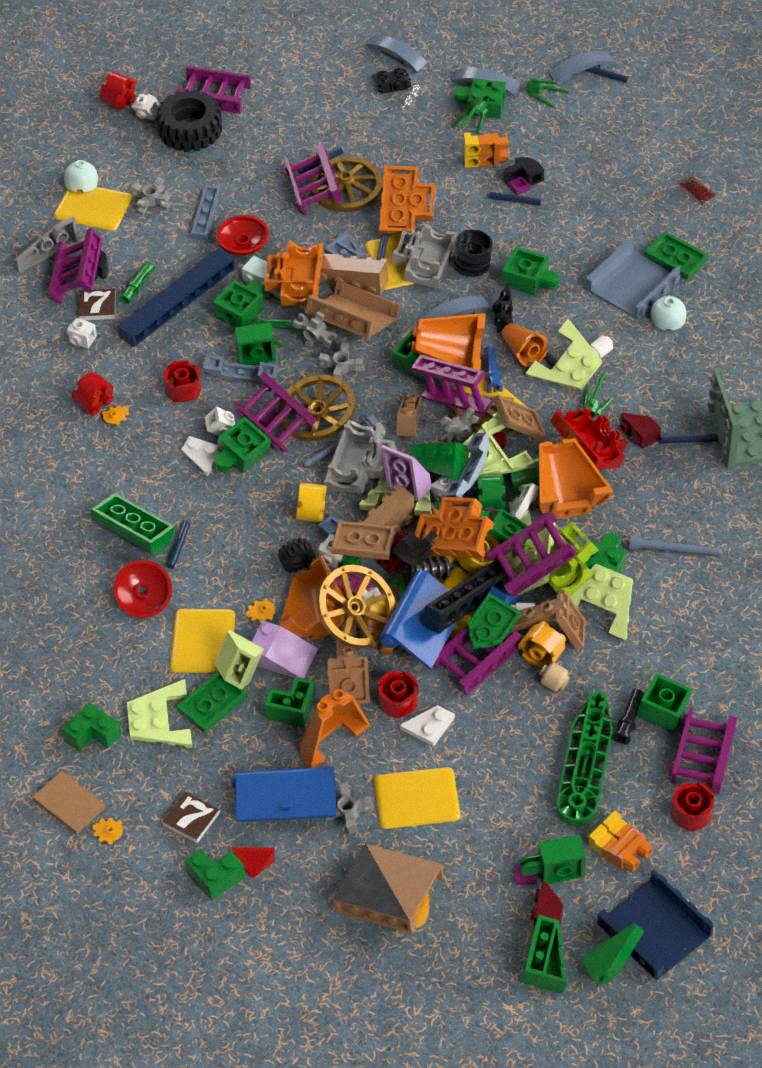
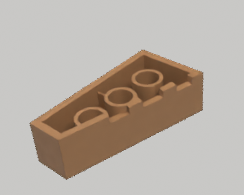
M324 253L320 282H327L336 286L337 280L381 297L388 281L386 258H381L379 261L374 260V257L358 259L357 256H351L350 258H344L343 255Z
M398 483L394 487L395 491L390 496L386 494L381 499L383 503L376 510L372 508L365 520H359L357 523L392 526L396 528V534L403 527L411 525L415 519L414 496Z

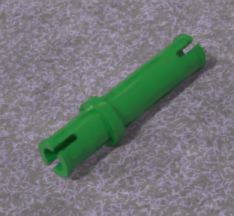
M145 262L132 282L127 284L126 290L119 297L122 303L129 304L132 298L140 292L141 286L155 270L153 263Z

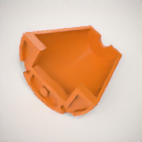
M486 314L419 319L418 326H414L413 337H416V341H412L411 352L480 370L481 341Z
M575 438L562 439L558 444H552L549 441L539 444V506L542 513L551 511L559 519L584 515L593 511L592 507L597 504L602 506L613 494L612 488Z
M322 556L311 563V570H301L292 578L279 626L300 638L311 637V640H316L330 635L322 624L317 610L319 587L326 576L331 573ZM334 579L329 588L345 598ZM326 594L328 612L343 608L341 604ZM343 614L330 619L339 628L346 615Z
M336 689L322 697L304 732L300 743V755L306 768L317 767L325 761V756L317 750L318 744L343 725L355 737L371 726L354 697L341 689Z

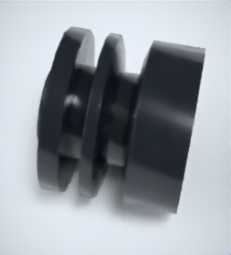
M474 229L465 230L457 236L454 267L460 274L477 277L487 273L490 268L493 245L491 237L483 231Z

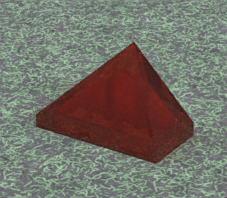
M693 175L680 183L684 189L702 203L716 196L713 191Z

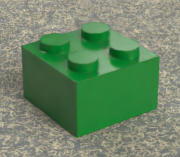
M271 322L235 327L240 364L257 365L260 362H276Z
M656 673L640 702L637 716L674 732L689 703L693 689Z

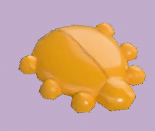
M117 405L116 408L109 407V410L102 412L103 419L109 424L119 425L122 420L125 421L127 419L125 415L128 416L130 414L127 412L129 409L126 406L121 407L120 405Z
M267 598L260 602L254 601V606H248L249 610L246 611V616L251 618L253 622L256 619H259L260 623L267 619L273 620L275 606Z
M111 817L108 818V821L100 819L99 823L93 825V830H95L93 836H99V842L105 840L111 845L113 841L118 840L122 835V821H113Z

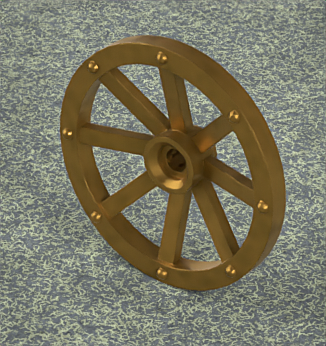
M339 157L330 160L332 167H337L340 174L334 173L340 192L347 190L350 203H336L334 197H332L330 200L325 198L318 201L320 205L333 211L353 212L370 206L378 199L382 192V176L372 163L356 157ZM343 165H352L356 167L353 168L351 171L345 170ZM362 169H365V170H367L368 172H370L372 175H356V174H357L359 171H361ZM321 173L311 177L310 184L318 181L325 174ZM357 181H376L375 189L372 191ZM329 185L312 190V196L327 190ZM352 188H357L368 195V197L356 202Z
M331 375L306 377L293 384L286 391L292 397L297 394L309 406L305 409L316 419L311 432L296 429L291 434L298 439L318 441L330 438L342 431L344 424L348 420H352L354 416L356 401L353 391L345 381ZM317 384V399L312 402L302 389ZM323 384L337 386L338 388L324 402ZM343 391L346 393L348 403L329 407ZM282 401L279 404V413L285 408L286 402ZM346 410L344 416L339 421L328 415ZM287 417L281 422L285 430L291 425ZM325 420L332 425L330 428L318 431L320 421Z
M346 565L331 572L322 581L317 594V610L325 629L336 640L353 647H367L379 642V637L396 608L393 593L385 580L373 570L359 565ZM347 574L364 576L354 597ZM338 576H341L346 599L329 588L332 581ZM371 580L380 589L382 594L363 601L361 598ZM326 594L341 604L343 608L328 612ZM385 600L387 615L385 618L369 612L365 608ZM343 614L347 616L343 632L335 626L330 618ZM361 616L383 624L379 633L372 636ZM353 618L365 636L364 639L349 636Z

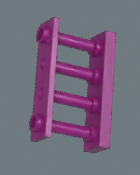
M186 66L188 83L185 89L177 88L176 92H184V90L194 91L192 88L195 81L205 82L202 90L199 92H205L208 96L211 95L219 103L221 111L241 114L242 99L240 95L243 88L251 89L250 75ZM211 83L221 84L217 94L208 93ZM227 86L236 87L233 96L224 95Z
M323 143L316 145L318 150L316 155L293 165L288 157L285 158L286 166L284 168L287 175H290L297 197L295 204L298 211L302 210L304 216L308 215L306 206L327 197H334L336 203L343 201L328 152ZM318 161L322 162L315 169L298 176L295 174L296 170ZM321 173L325 174L323 179L304 187H299V182ZM329 185L326 191L303 200L302 194L321 186Z
M93 228L86 230L84 241L68 247L63 241H59L48 293L58 303H62L64 292L76 287H82L87 293L93 291L103 240ZM82 250V254L72 257V253ZM80 262L79 267L69 271L70 266ZM77 275V280L66 284L67 279Z
M420 355L411 367L413 373L421 374L425 377L428 387L421 395L424 399L464 410L471 408L474 409L475 413L484 415L493 402L492 399L484 398L480 395L478 384L484 377V373L481 370ZM433 378L439 379L441 386L436 385ZM448 382L454 383L457 390L451 389ZM464 386L469 387L472 394L466 393Z
M263 372L259 376L263 381L262 387L243 407L237 401L233 404L238 408L236 412L242 418H249L272 440L271 444L277 450L281 448L286 453L289 450L283 445L285 440L302 423L308 422L313 426L316 419L271 377ZM272 390L275 392L273 394L274 397L255 417L248 412L267 391L270 392ZM278 402H286L285 408L266 428L259 423ZM294 411L298 413L297 418L278 438L271 434L290 413Z
M553 512L543 513L538 520L502 544L492 547L491 551L486 554L488 558L494 562L498 560L509 579L508 583L504 585L509 594L516 596L579 554L572 544H565L553 524L559 520L558 516ZM545 528H547L558 547L557 551L551 555H548L537 535ZM531 539L542 558L536 565L531 564L521 544ZM513 549L525 568L524 573L519 576L515 575L504 556Z
M467 626L442 648L433 667L437 669L444 665L460 679V689L467 696L519 650V643L522 640L520 633L515 631L512 635H507L503 643L497 648L492 646L482 648L489 655L480 661L463 647L471 640ZM458 652L475 668L469 673H464L449 658Z
M689 707L688 714H684L681 726H684L675 764H670L668 775L672 776V784H675L677 775L709 782L712 785V792L720 794L736 730L737 717L729 716L728 723H714L692 718L693 707ZM690 726L722 732L721 734L724 735V739L717 741L688 734ZM689 742L716 748L717 751H720V755L711 757L684 751L685 744ZM681 759L713 765L716 771L715 773L711 772V774L681 768Z

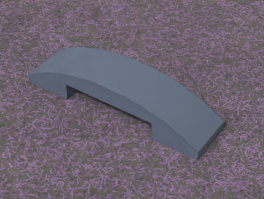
M376 35L366 44L367 47L378 53L382 50L403 61L405 67L416 73L427 65V61L418 52L395 38Z
M590 51L565 60L548 74L556 84L570 80L571 75L597 65L599 68H603L615 62L605 51Z
M477 67L457 69L452 79V82L464 85L472 82L473 78L506 82V95L514 97L520 87L517 81L502 73Z
M466 296L445 302L427 312L420 319L466 315L472 312L480 314L491 310V307L483 296Z
M207 354L203 366V371L218 378L249 383H263L259 378L263 372L275 381L278 370L277 364L260 362L258 367L224 362V357Z
M488 433L473 434L466 449L471 455L459 479L450 481L443 495L444 497H459L475 483L486 460L489 443Z

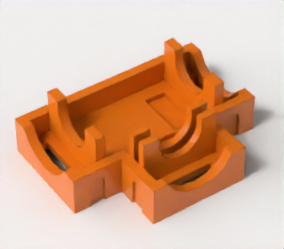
M384 166L383 192L381 196L382 208L380 209L379 225L380 236H382V233L402 234V231L411 233L413 229L415 230L416 221H433L435 184L419 183V167ZM395 172H406V173H410V174H392V173H395ZM428 193H431V195H430V210H427V195H428Z
M288 242L287 250L283 252V255L280 252H277V255H268L267 275L264 279L265 291L280 292L281 305L306 306L309 296L318 297L323 263L322 257L324 255L323 243H317L309 248H304L296 245L294 242ZM272 268H275L273 279H271Z
M442 497L438 514L428 515L421 513L414 535L420 540L421 537L423 540L432 530L438 535L433 540L435 545L430 549L433 552L431 556L479 559L484 558V539L487 532L493 529L494 523L487 516L479 517L483 505L476 498ZM457 504H464V505H468V507H465V506H455V505H457Z

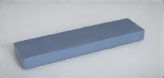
M204 185L190 233L191 238L208 239L221 194V187Z

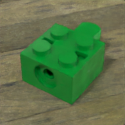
M473 78L471 88L457 86L454 89V101L456 103H465L469 106L472 100L474 101L477 97L488 104L486 106L488 111L485 117L501 119L506 99V82ZM474 113L473 116H480V117H481V114H482V113H480V115Z
M515 247L502 270V286H506L509 283L512 289L536 295L540 286L552 290L556 289L559 285V274L548 270V256Z
M233 280L213 301L214 317L234 327L248 326L264 310L262 283L252 280L245 286Z
M246 417L242 418L218 437L217 451L220 453L215 456L214 466L216 470L225 473L235 465L244 473L270 452L271 439Z
M607 533L604 535L601 543L590 540L597 547L598 551L589 557L585 562L586 566L591 570L595 564H598L621 574L625 565L626 551L619 549L620 537L614 533Z
M580 835L566 836L557 840H545L542 843H538V854L524 856L519 859L522 875L528 876L540 873L542 882H547L548 885L585 877L586 855Z

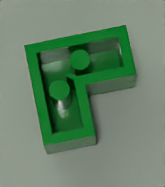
M295 677L290 693L270 689L265 702L266 719L305 727L316 696L315 681Z
M90 702L62 728L64 741L79 752L92 739L109 748L121 736L119 722Z
M202 849L185 860L187 874L211 901L245 878L244 865L231 851L215 863Z

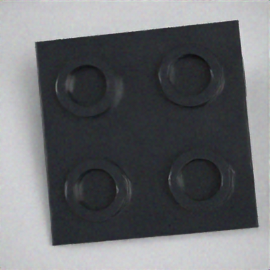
M396 68L391 72L378 71L377 74H373L379 85L377 86L378 92H382V94L390 92V88L394 92V82L396 91L408 90L411 87V82L408 81L411 80V77L403 68Z
M509 283L500 292V297L494 302L492 311L495 313L494 324L497 327V333L506 325L513 323V304Z

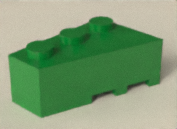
M458 442L410 444L409 456L414 457L426 470L458 480L468 461L469 451L466 450L467 445Z
M538 915L520 982L552 992L563 993L567 984V978L564 971L565 962L562 955L559 920Z

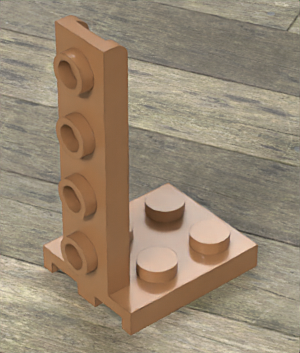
M564 589L557 592V599L520 610L522 615L508 633L532 627L541 621L548 622L556 619L560 630L564 631L567 635L569 643L573 644L576 650L584 648L586 620Z
M344 620L341 626L338 628L342 632L346 620ZM352 622L349 636L357 638L356 622ZM337 640V658L327 659L329 693L336 689H341L345 693L352 695L357 704L370 703L368 657H358L357 647L343 644Z

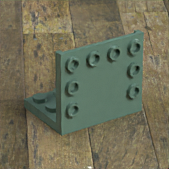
M715 368L713 377H710L712 389H709L710 401H708V410L727 468L762 463V400L730 405L721 380L722 369Z

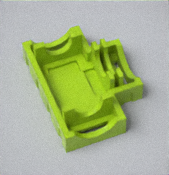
M572 521L565 528L561 526L558 528L560 530L559 535L565 544H572L579 554L552 571L549 577L550 581L548 582L556 592L565 589L570 597L594 575L585 562L598 551L597 547ZM578 534L585 540V545L576 537ZM555 542L550 547V555L557 551L558 547ZM534 544L524 546L523 550L526 552L535 546Z

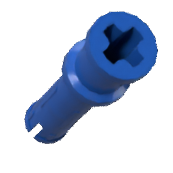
M492 346L485 347L483 352L487 370L485 375V381L488 383L487 393H491L492 386L494 387V392H496L495 387L497 386L499 392H502L503 386L500 383L501 374L497 370L495 348Z

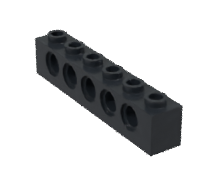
M497 561L489 564L425 606L423 626L439 634L477 609L488 595L491 587L505 588L504 585L508 583L509 579L501 564Z

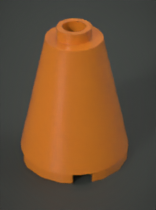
M513 323L503 328L502 337L521 365L530 367L529 365L535 361L540 363L548 352V340L544 335Z

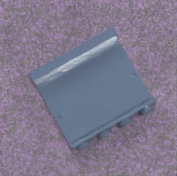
M628 238L586 278L585 290L638 319L641 315L647 313L649 307L662 294H667L673 284L679 282L681 277L680 266H677L672 272L635 252L634 240Z

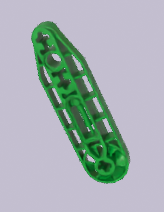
M593 692L589 696L572 724L556 808L560 819L573 826H582L590 823L598 811L613 735L608 700L602 692ZM578 723L583 724L582 731H574ZM609 727L610 737L602 735L603 728ZM572 738L580 741L579 748H571ZM608 744L606 754L598 751L599 745ZM569 755L576 757L575 764L567 765ZM581 757H583V766L580 773L581 777H577ZM592 759L589 777L584 778L587 775L589 760ZM596 761H605L603 771L595 768ZM565 772L573 774L572 782H563ZM593 778H601L599 788L591 785ZM591 798L594 804L586 806L587 800ZM586 809L591 812L589 816H585Z

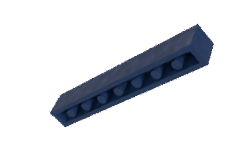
M221 248L211 252L209 256L198 262L196 266L185 272L183 276L172 282L170 286L159 292L157 296L146 302L144 306L134 311L131 316L121 321L117 325L119 337L131 346H137L235 270L234 257Z

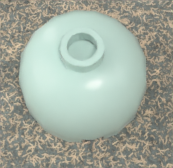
M77 160L68 165L64 172V185L68 190L77 192V189L83 190V192H88L97 187V170L92 164L83 160Z
M674 296L659 298L653 304L650 313L651 322L661 330L681 328L685 324L687 315L683 302Z

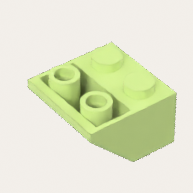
M229 630L216 659L215 666L226 682L242 690L251 681L264 648Z

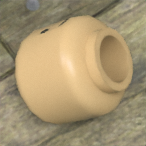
M555 662L549 666L545 664L539 673L542 676L541 684L553 692L563 691L570 680L568 670Z

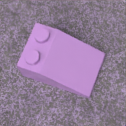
M383 445L381 450L388 489L395 491L394 487L399 483L414 496L415 501L419 502L432 488L430 474L414 457Z
M265 621L261 622L252 640L254 644L264 648L257 667L293 678H305L318 652V648L285 628Z

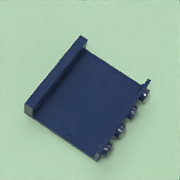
M654 870L651 871L650 881L608 913L603 909L598 913L597 924L611 938L632 923L643 929L644 933L630 956L656 981L710 938L714 926L711 920L703 916L692 902H688L683 898L678 889L673 888L668 884L663 875L658 874Z

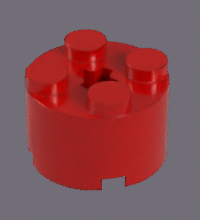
M110 72L105 78L107 80L106 84L101 86L100 99L107 105L124 110L128 103L132 104L135 100L134 91L137 81L118 72Z
M178 360L170 363L166 371L164 370L163 372L167 396L173 402H188L198 398L202 389L198 366L190 364L187 360Z
M89 372L78 381L77 385L79 387L76 391L73 389L71 396L74 402L89 414L95 416L100 412L101 406L104 404L109 405L113 401V385L97 372Z
M390 671L381 677L378 686V701L382 711L394 718H401L411 714L417 708L419 703L418 683L412 674L403 671V673Z
M685 782L679 785L674 791L671 815L674 821L688 831H696L706 827L713 817L714 795L712 790L699 782L697 784Z

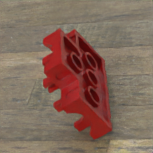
M579 408L576 411L569 410L566 416L562 415L560 410L555 411L550 423L563 438H575L598 470L620 467L625 458L623 451L628 442L625 439L619 440L622 435L619 430H610V422L605 415H599L596 420H593L590 417L592 412L590 408L585 410Z

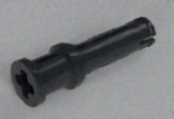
M640 689L632 690L625 713L618 720V729L612 736L613 740L617 743L624 745L630 743L631 732L636 727L635 718L644 696V692Z

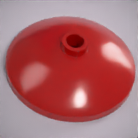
M238 215L225 220L219 226L216 234L217 242L228 253L249 255L261 250L267 244L269 229L265 222L257 217Z
M136 560L125 565L117 574L113 588L114 597L119 607L128 615L136 618H150L162 612L168 605L172 595L171 579L166 570L159 564L149 560ZM145 588L146 593L140 594L139 589Z

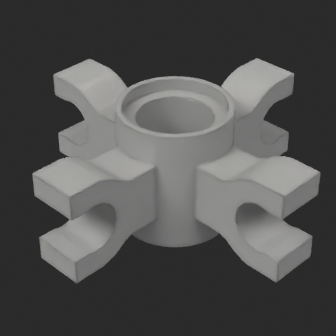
M158 177L154 184H148L144 187L135 182L132 184L131 189L134 190L132 196L142 198L136 203L139 206L138 213L144 215L148 206L151 207L157 204L165 209L169 208L171 203L167 201L170 199V196L160 194L165 189V186L162 185L164 179Z
M319 311L311 321L304 314L300 313L298 320L302 322L295 319L292 325L295 328L304 330L303 335L307 339L305 346L310 348L313 347L314 342L318 339L325 346L330 347L332 341L328 340V338L335 341L337 334L334 332L326 331V325L322 321L324 314Z
M342 342L340 351L336 352L333 356L320 353L319 361H321L320 368H334L333 376L340 379L349 370L363 373L364 366H362L363 359L361 358L349 359V343Z
M468 408L463 417L457 416L450 419L444 416L440 422L446 425L445 430L449 433L444 434L440 438L441 441H463V439L473 434L475 428L471 425L479 420L478 416H472L475 413L474 409Z
M348 783L340 784L342 797L336 805V817H327L325 819L328 821L342 817L346 821L349 835L357 833L355 820L359 817V812L375 811L371 796L355 801L351 796Z

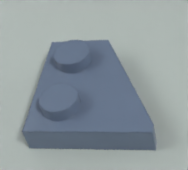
M347 230L324 248L325 254L343 255L344 258L357 256L358 259H363V254L357 248L354 240H351Z

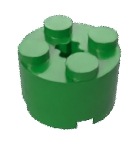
M503 474L478 476L475 481L477 500L483 505L482 509L493 507L494 509L502 508L505 510L503 497L506 494L505 486H502L504 484Z

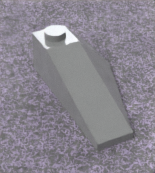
M72 216L52 226L16 257L17 270L21 272L56 255L59 241H63L68 247L80 243L75 217Z

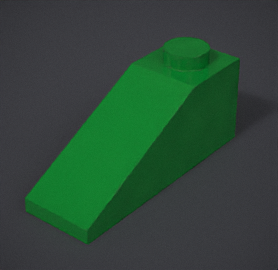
M632 923L581 959L593 981L600 985L607 984L613 980L614 976L619 974L644 933L641 927Z

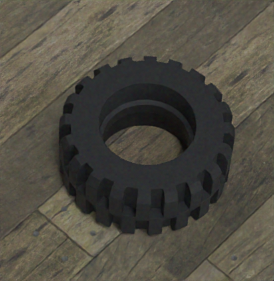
M198 90L175 92L174 95L171 94L167 99H164L157 109L159 136L170 148L175 147V150L178 151L183 149L185 152H190V150L199 151V148L203 147L205 149L209 147L208 144H214L221 135L222 119L219 103L205 92L201 93ZM188 118L199 119L195 122L189 123L180 122Z

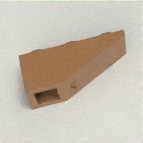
M414 393L403 395L397 414L396 436L415 437L421 396H417Z

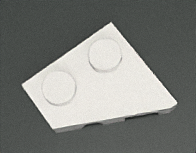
M189 436L181 449L182 454L189 458L196 467L198 466L205 476H208L214 467L215 456L220 453L217 451L216 444Z
M533 483L521 485L519 491L522 493L519 498H515L509 514L518 520L524 519L529 511L527 509L528 506L534 502L538 495L537 490L539 487Z
M437 705L402 723L400 730L434 746L455 718V714Z

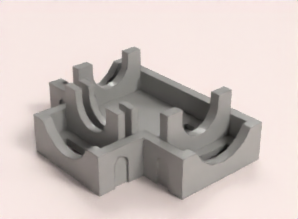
M424 224L421 233L417 231V234H415L414 229L411 233L402 231L398 247L393 252L392 264L406 268L404 274L405 281L438 289L449 263V258H451L454 246L456 245L458 232L446 231V234H440L435 232L428 224ZM403 245H406L403 253H400Z
M348 420L344 424L343 434L333 460L328 466L329 470L324 480L329 490L363 494L368 478L386 480L384 465L382 466L383 456L381 447L385 445L395 450L397 448L393 440L383 439L386 431L382 423H376L374 426H362L352 420ZM338 483H346V484H351V485H342V484H338Z

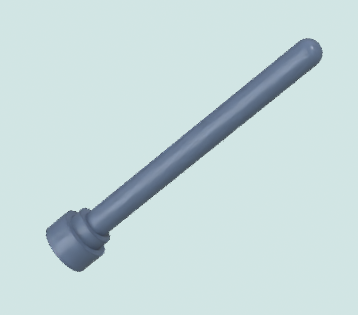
M370 415L365 419L362 426H374L379 421L374 415ZM340 439L304 461L303 466L309 468L336 451Z
M630 535L629 550L637 551V549L642 547L717 556L722 554L720 548L642 540L638 535Z

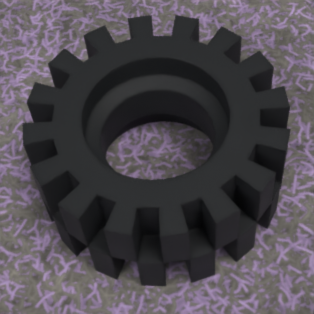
M294 538L292 539L293 542L288 541L286 546L283 545L282 549H279L277 556L285 571L289 573L294 571L295 573L299 569L302 570L303 567H309L308 563L311 564L313 562L312 559H315V552L305 538H298V540Z

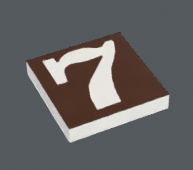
M98 289L88 293L85 290H80L79 319H115V289Z
M185 792L162 823L163 826L198 843L220 814V809Z

